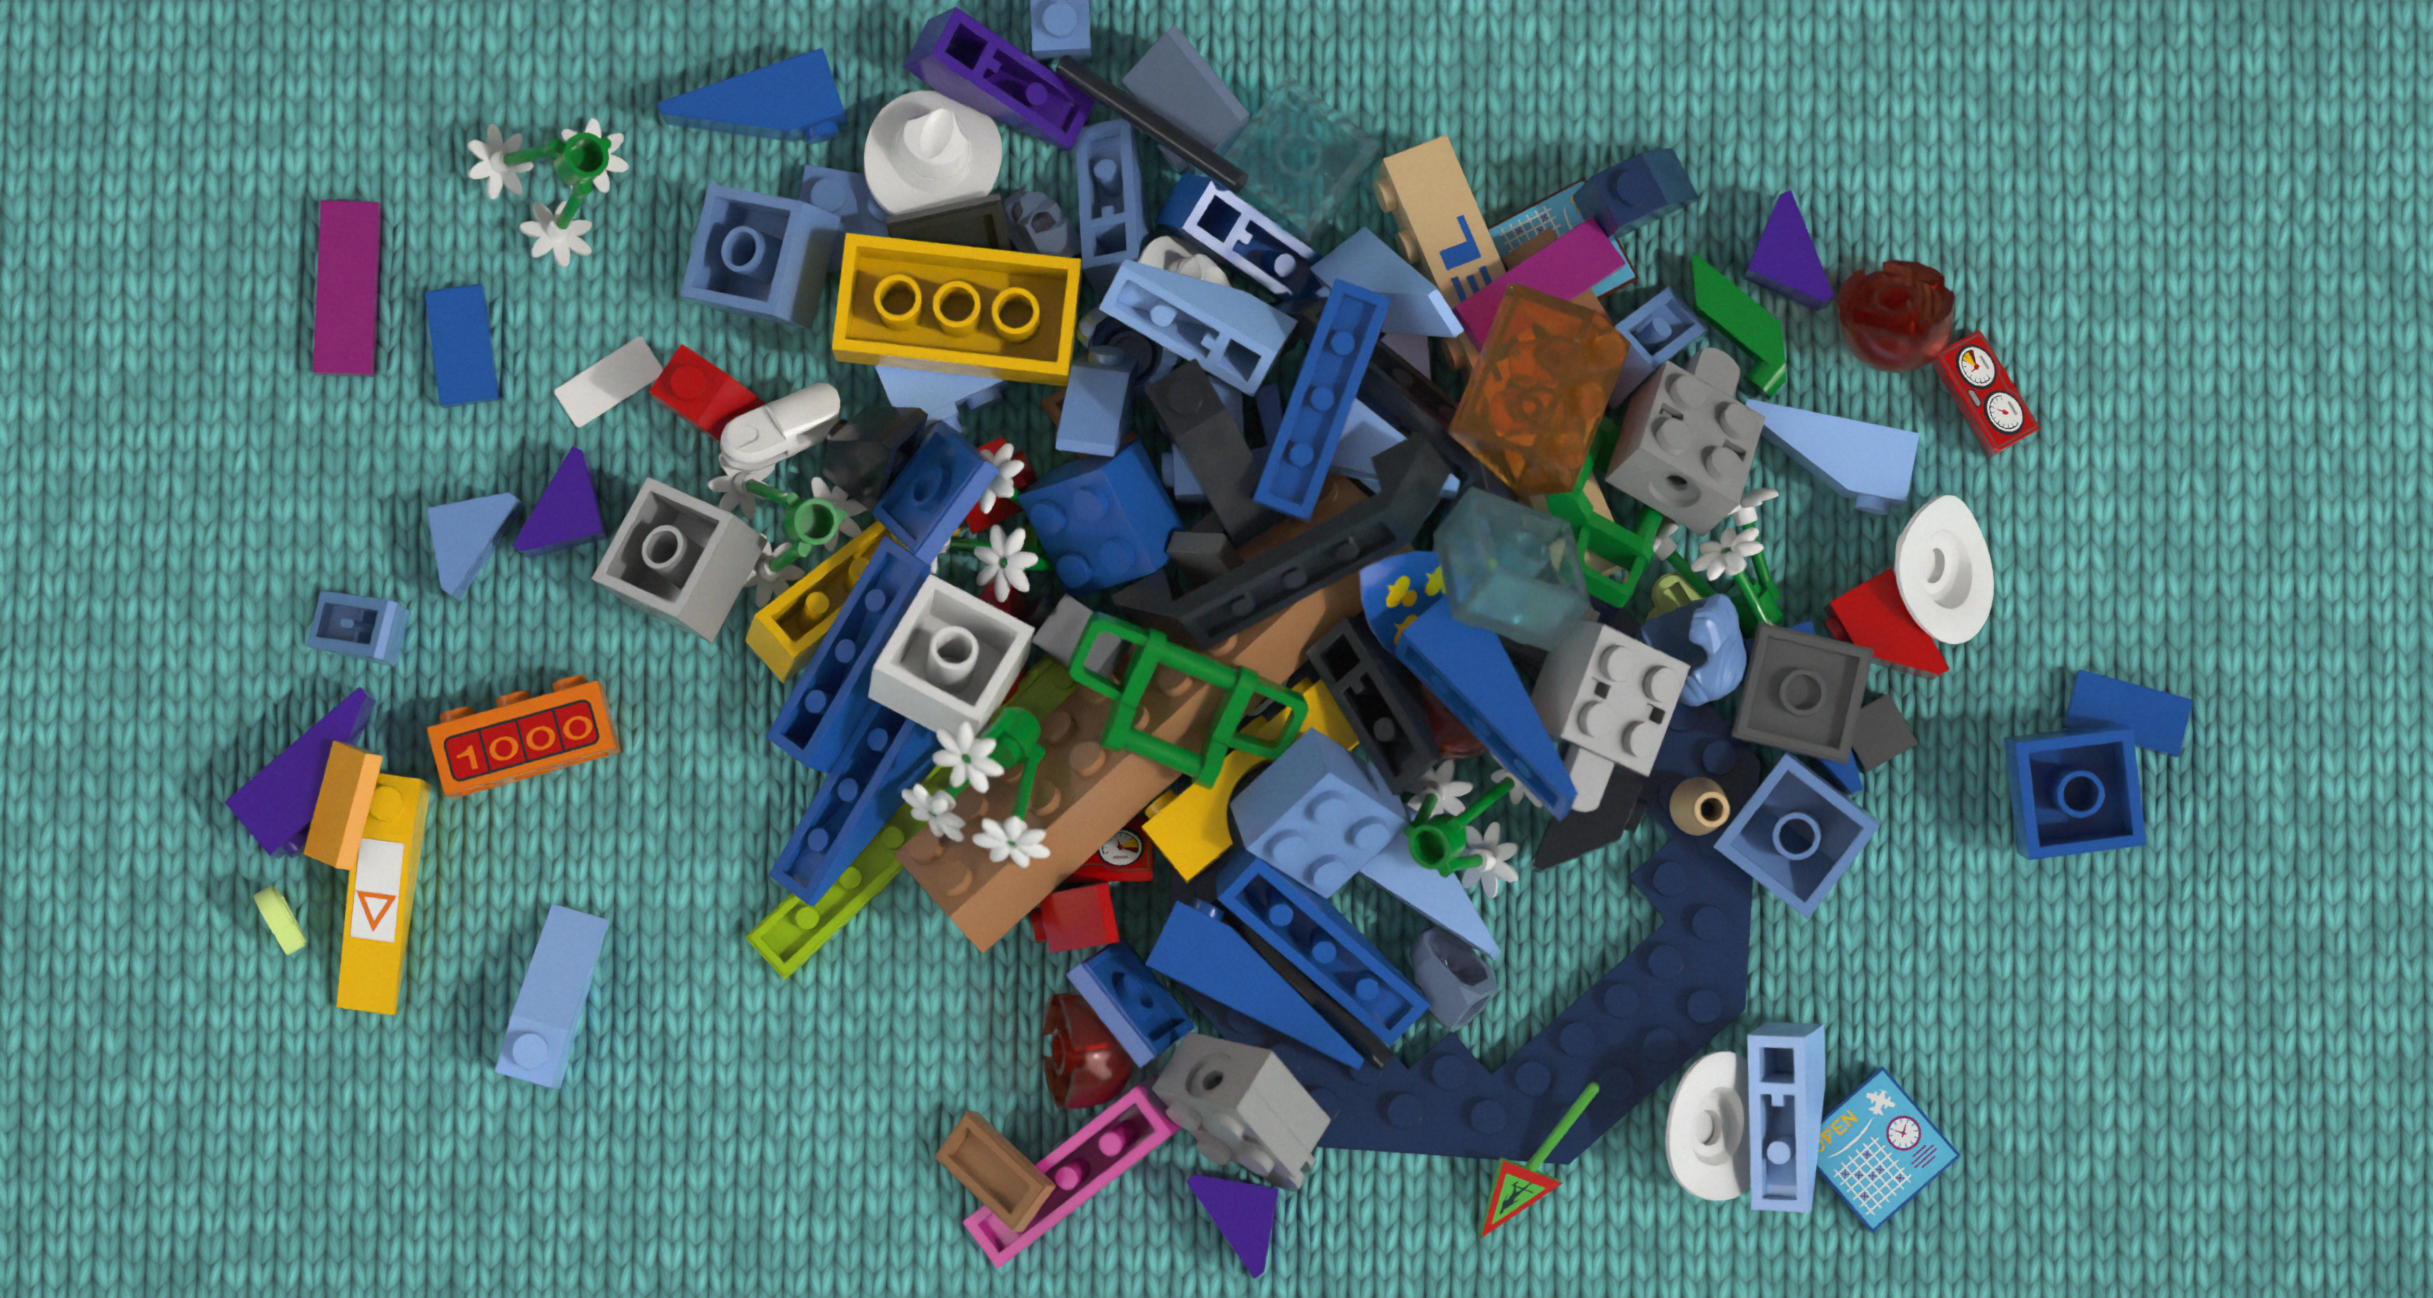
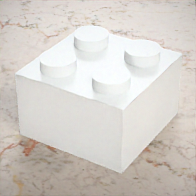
M929 574L873 666L868 697L936 733L940 728H944L957 736L960 725L966 721L972 727L974 738H978L988 727L1027 661L1035 628Z

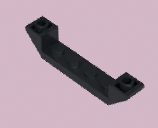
M1328 297L1267 303L1298 321L1279 357L1293 350L1300 339L1304 341V345L1309 351ZM1378 338L1358 391L1374 397L1393 413L1395 420L1405 429L1416 433L1423 430L1448 464L1463 469L1469 474V477L1447 510L1461 521L1463 528L1470 535L1485 540L1488 544L1494 546L1517 530L1523 521L1506 440Z
M1422 430L1371 457L1382 490L1381 492L1186 595L1162 568L1113 594V602L1131 624L1144 629L1150 627L1167 635L1166 641L1205 651L1414 541L1451 473L1449 465Z

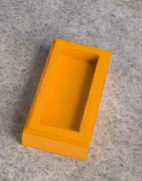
M333 740L303 852L304 855L335 868L353 869L382 763V756L350 743Z

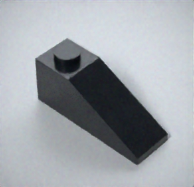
M1196 358L1144 388L1146 401L1236 549L1241 548L1288 519L1285 514L1253 503V498L1263 473Z
M1345 616L1305 652L1393 795H1401L1441 760L1416 676L1400 660L1383 648L1371 630L1367 618Z

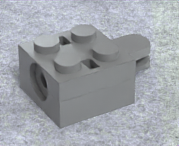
M1704 347L1694 354L1682 368L1668 360L1632 393L1604 480L1702 537L1739 505L1765 421V416L1734 399L1740 377V368L1733 358L1717 348Z
M1562 616L1530 700L1551 741L1559 744L1557 753L1578 792V796L1571 809L1588 812L1598 808L1613 767L1649 777L1691 666L1603 624Z
M1189 1031L1152 1087V1090L1168 1107L1166 1110L1167 1116L1195 1137L1198 1141L1196 1148L1204 1157L1220 1165H1226L1228 1161L1243 1164L1249 1170L1262 1175L1269 1183L1292 1192L1298 1191L1304 1183L1305 1177L1302 1172L1307 1173L1311 1171L1317 1162L1311 1152L1331 1121L1273 1051Z

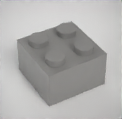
M647 477L596 569L592 580L625 604L713 643L768 540L734 514Z

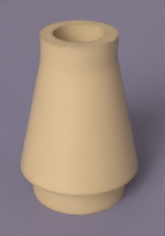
M1692 777L1681 782L1673 791L1669 805L1670 814L1676 826L1685 833L1696 836L1706 835L1715 831L1726 821L1730 811L1729 803L1722 788L1713 780L1705 777ZM1708 799V802L1713 805L1710 816L1702 817L1700 807L1703 801Z

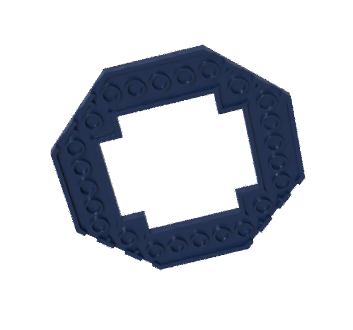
M1499 578L1496 595L1478 603L1487 615L1495 600L1501 604L1504 603L1515 579ZM1581 588L1565 593L1600 612L1601 614L1596 623L1603 624L1635 639V629L1639 628L1640 624L1624 606L1622 608L1614 607ZM1362 610L1356 617L1367 618L1365 610ZM1507 653L1513 667L1517 664L1533 684L1536 685L1541 669ZM1308 659L1289 677L1285 687L1292 689L1306 677L1315 684L1321 677ZM1274 700L1260 714L1256 716L1246 715L1238 723L1235 731L1240 732L1260 715H1263L1269 722L1283 711L1286 706ZM1677 701L1649 777L1613 767L1612 771L1643 783L1638 798L1648 801L1645 811L1671 839L1627 877L1663 918L1665 923L1491 1075L1452 1032L1445 1036L1409 1069L1394 1055L1378 1071L1224 917H1222L1221 922L1237 932L1364 1059L1359 1071L1345 1066L1178 982L1176 984L1225 1040L1273 1051L1331 1119L1316 1144L1320 1148L1500 1160V1157L1510 1161L1528 1162L1591 1082H1596L1600 1087L1598 1093L1543 1161V1163L1569 1165L1745 1010L1753 877L1713 846L1758 790L1760 760L1742 740L1730 738L1732 729L1708 702L1700 706L1691 707ZM1228 747L1225 757H1227L1235 749ZM1273 762L1262 765L1246 775L1234 790L1230 802ZM1182 773L1178 777L1177 797L1193 785L1191 776ZM1692 777H1705L1716 782L1724 791L1729 803L1730 811L1726 821L1715 831L1706 835L1696 836L1685 833L1676 826L1670 814L1669 805L1673 791L1681 782ZM1708 799L1704 800L1701 804L1700 812L1702 817L1710 816L1713 805L1708 802ZM1230 804L1227 811V824L1233 848L1188 885L1172 867L1168 918L1177 901L1189 906L1193 897L1209 904L1217 898L1214 873L1244 844Z

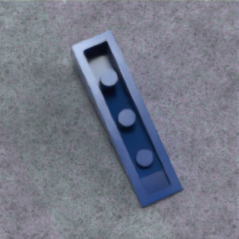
M884 536L767 733V739L804 766L829 774L873 700L868 697L873 666L926 581L932 567L931 565L917 558L892 538Z
M1452 588L1402 631L1394 655L1561 821L1569 814L1578 796V792L1495 630L1490 626V620L1486 612L1472 599L1467 598L1464 600Z
M872 700L770 871L769 876L807 905L815 906L904 804L905 800L902 797L904 788L913 791L914 785L916 783L921 784L936 767L937 764L932 759L934 754L938 751L946 750L939 742L937 733Z
M1244 844L1214 873L1217 899L1389 1046L1431 1006L1430 1001L1326 898L1249 852Z
M1196 897L1192 898L1189 906L1179 901L1176 902L1145 964L1146 967L1345 1066L1359 1071L1364 1059L1237 932L1221 922L1224 911Z

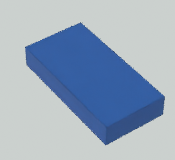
M475 284L425 292L440 406L442 408H450L500 400L485 286L483 284Z
M2079 669L2076 671L2062 727L2075 729L2122 723L2133 728L2135 747L2176 758L2180 754L2193 699Z

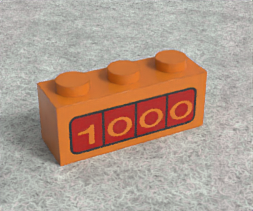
M585 674L576 675L552 683L554 692L531 698L530 690H524L495 699L498 708L475 714L473 706H466L441 713L439 715L441 724L426 728L444 795L451 799H457L622 753L604 685L597 680L588 682Z

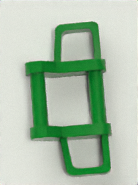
M1592 411L1584 415L1578 427L1577 434L1580 440L1562 480L1552 485L1546 499V504L1564 535L1572 541L1565 570V577L1568 582L1614 607L1622 608L1633 594L1641 573L1649 567L1654 555L1652 542L1664 514L1643 504L1631 532L1593 511L1594 508L1585 495L1583 488L1594 464L1600 471L1607 473L1620 431L1613 419L1600 412ZM1586 549L1627 570L1623 583H1617L1588 567L1585 563Z
M1094 612L1090 615L1070 656L1068 667L1070 676L1074 680L1112 699L1100 739L1101 747L1116 753L1120 752L1121 749L1127 750L1192 776L1193 784L1210 790L1221 772L1228 747L1276 761L1292 746L1309 711L1306 698L1301 693L1260 676L1258 671L1240 665L1235 669L1166 641L1167 635L1153 628L1144 629L1102 612ZM1100 633H1110L1138 644L1120 684L1084 666L1090 649ZM1157 663L1226 690L1205 732L1199 754L1131 727L1136 707ZM1254 691L1292 708L1279 736L1274 740L1268 741L1235 731Z

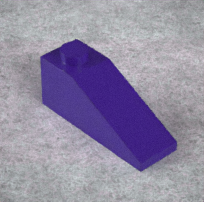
M957 7L928 19L903 66L904 69L949 99L1065 151L1072 148L1096 102Z
M358 687L225 801V804L270 856L280 859L287 853L290 858H294L304 851L333 740L357 746L376 700L363 688Z

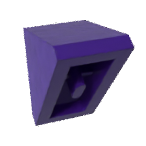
M1790 190L1780 194L1743 279L1819 311L1829 307L1835 297L1793 193Z
M574 446L570 449L512 544L519 553L528 558L609 538L590 459L583 451Z
M1194 1175L1187 1180V1184L1255 1279L1264 1273L1278 1189L1201 1175Z

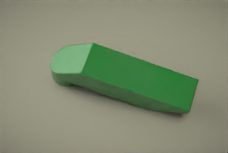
M1694 253L1689 261L1694 312L1756 362L1744 376V380L1761 396L1771 400L1786 381L1781 322L1699 255Z

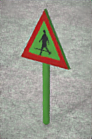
M1591 1082L1525 1166L1500 1157L1479 1231L1481 1238L1562 1184L1560 1179L1536 1170L1598 1093L1600 1087L1596 1082Z

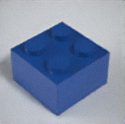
M1140 439L1121 444L1114 457L1092 454L1056 466L1017 496L1067 594L1072 598L1155 573L1172 559L1166 550L1174 532H1187Z
M2122 723L2004 737L2016 846L2019 855L2028 860L2146 845L2132 727Z

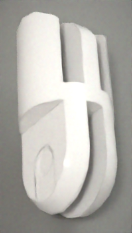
M818 382L735 417L726 424L721 435L720 449L723 459L733 469L744 472L758 471L823 442L830 429L838 422L840 398L837 390L830 384Z

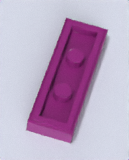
M321 200L313 373L315 375L374 377L382 205L379 202Z
M1592 216L1456 305L1451 311L1481 357L1486 359L1619 271L1626 263Z

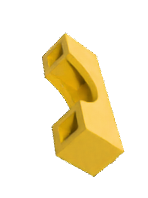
M1306 677L1291 689L1304 695L1309 709L1293 744L1311 727L1348 751L1360 743L1322 679L1313 684ZM1285 705L1286 708L1269 722L1263 715H1260L1240 732L1268 741L1274 740L1279 736L1292 708ZM1235 749L1225 757L1221 772L1212 789L1208 790L1193 784L1178 797L1170 789L1144 811L1150 820L1142 826L1143 832L1187 885L1233 848L1227 824V811L1231 796L1237 785L1246 775L1262 765L1274 762V760Z

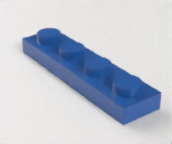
M1335 278L1254 495L1253 503L1309 523L1392 298Z

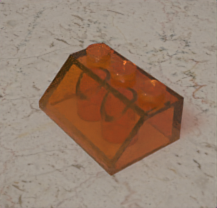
M1518 283L1508 284L1448 433L1521 497L1573 492L1631 343L1596 310Z

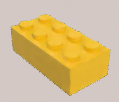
M846 233L832 343L833 354L836 361L1067 387L1073 360L1083 274L1082 261L1076 258Z

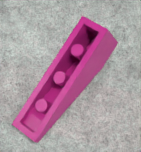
M1158 1073L1136 1086L1035 1165L1056 1187L1023 1232L1012 1231L985 1205L962 1222L997 1269L1182 1128L1167 1116L1166 1110L1168 1107L1152 1090L1153 1085L1159 1078Z

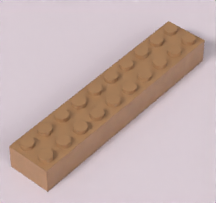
M1327 473L1309 523L1287 516L1288 519L1236 550L1247 563L1369 497L1347 477ZM1409 543L1395 550L1394 552L1376 560L1375 562H1378L1389 556L1413 552L1415 550ZM1360 569L1205 651L1183 645L1179 646L1235 669L1240 665L1258 671L1260 676L1281 685L1309 659L1305 652L1345 616L1356 617L1364 610L1361 600ZM1193 584L1184 592V594L1186 595L1203 585ZM1133 642L1109 675V680L1120 684L1138 644ZM1157 663L1136 707L1131 727L1199 754L1205 732L1226 690ZM1083 684L1039 723L1042 731L1037 744L1041 745L1046 750V753L1036 769L1024 822L1027 824V830L1040 829L1046 832L1044 839L1038 844H1041L1050 851L1048 857L1044 859L1030 857L1029 865L1022 868L1014 863L1010 854L1003 861L993 862L989 858L992 848H984L973 842V835L986 833L982 828V820L984 818L991 819L1004 826V822L1011 817L1024 766L1023 763L1015 765L1011 769H1003V774L999 776L985 775L988 782V789L985 793L978 792L971 784L954 799L956 806L951 813L960 817L966 823L964 827L959 829L964 835L962 841H955L946 834L942 837H936L930 830L928 823L893 854L982 954L1182 774V772L1127 750L1121 749L1120 752L1116 753L1101 747L1100 739L1112 699ZM1254 691L1240 721L1259 705L1266 696Z

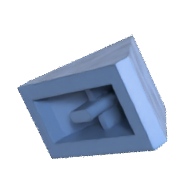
M506 492L427 508L441 589L456 600H461L524 509L525 505L518 498Z
M321 590L307 647L396 668L410 611L399 603L386 599Z

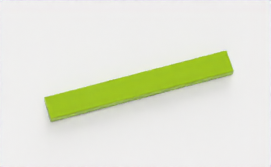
M1044 655L1026 672V675L1018 683L1017 691L1006 704L998 708L988 727L994 722L1004 707L1021 708L1029 712L1040 723L1082 684L1074 680L1069 672ZM937 764L920 785L923 786L931 797L938 790L945 791L950 785V776L954 766H941ZM970 782L965 786V788L960 792V794L971 785ZM906 801L815 906L807 905L791 893L745 936L750 944L784 980L792 976L905 869L893 854L929 823V820L919 821L913 818L911 811L914 807Z

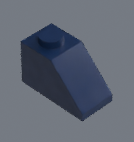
M1673 148L1640 153L1591 176L1572 198L1584 220L1593 216L1612 242L1696 202L1699 196Z

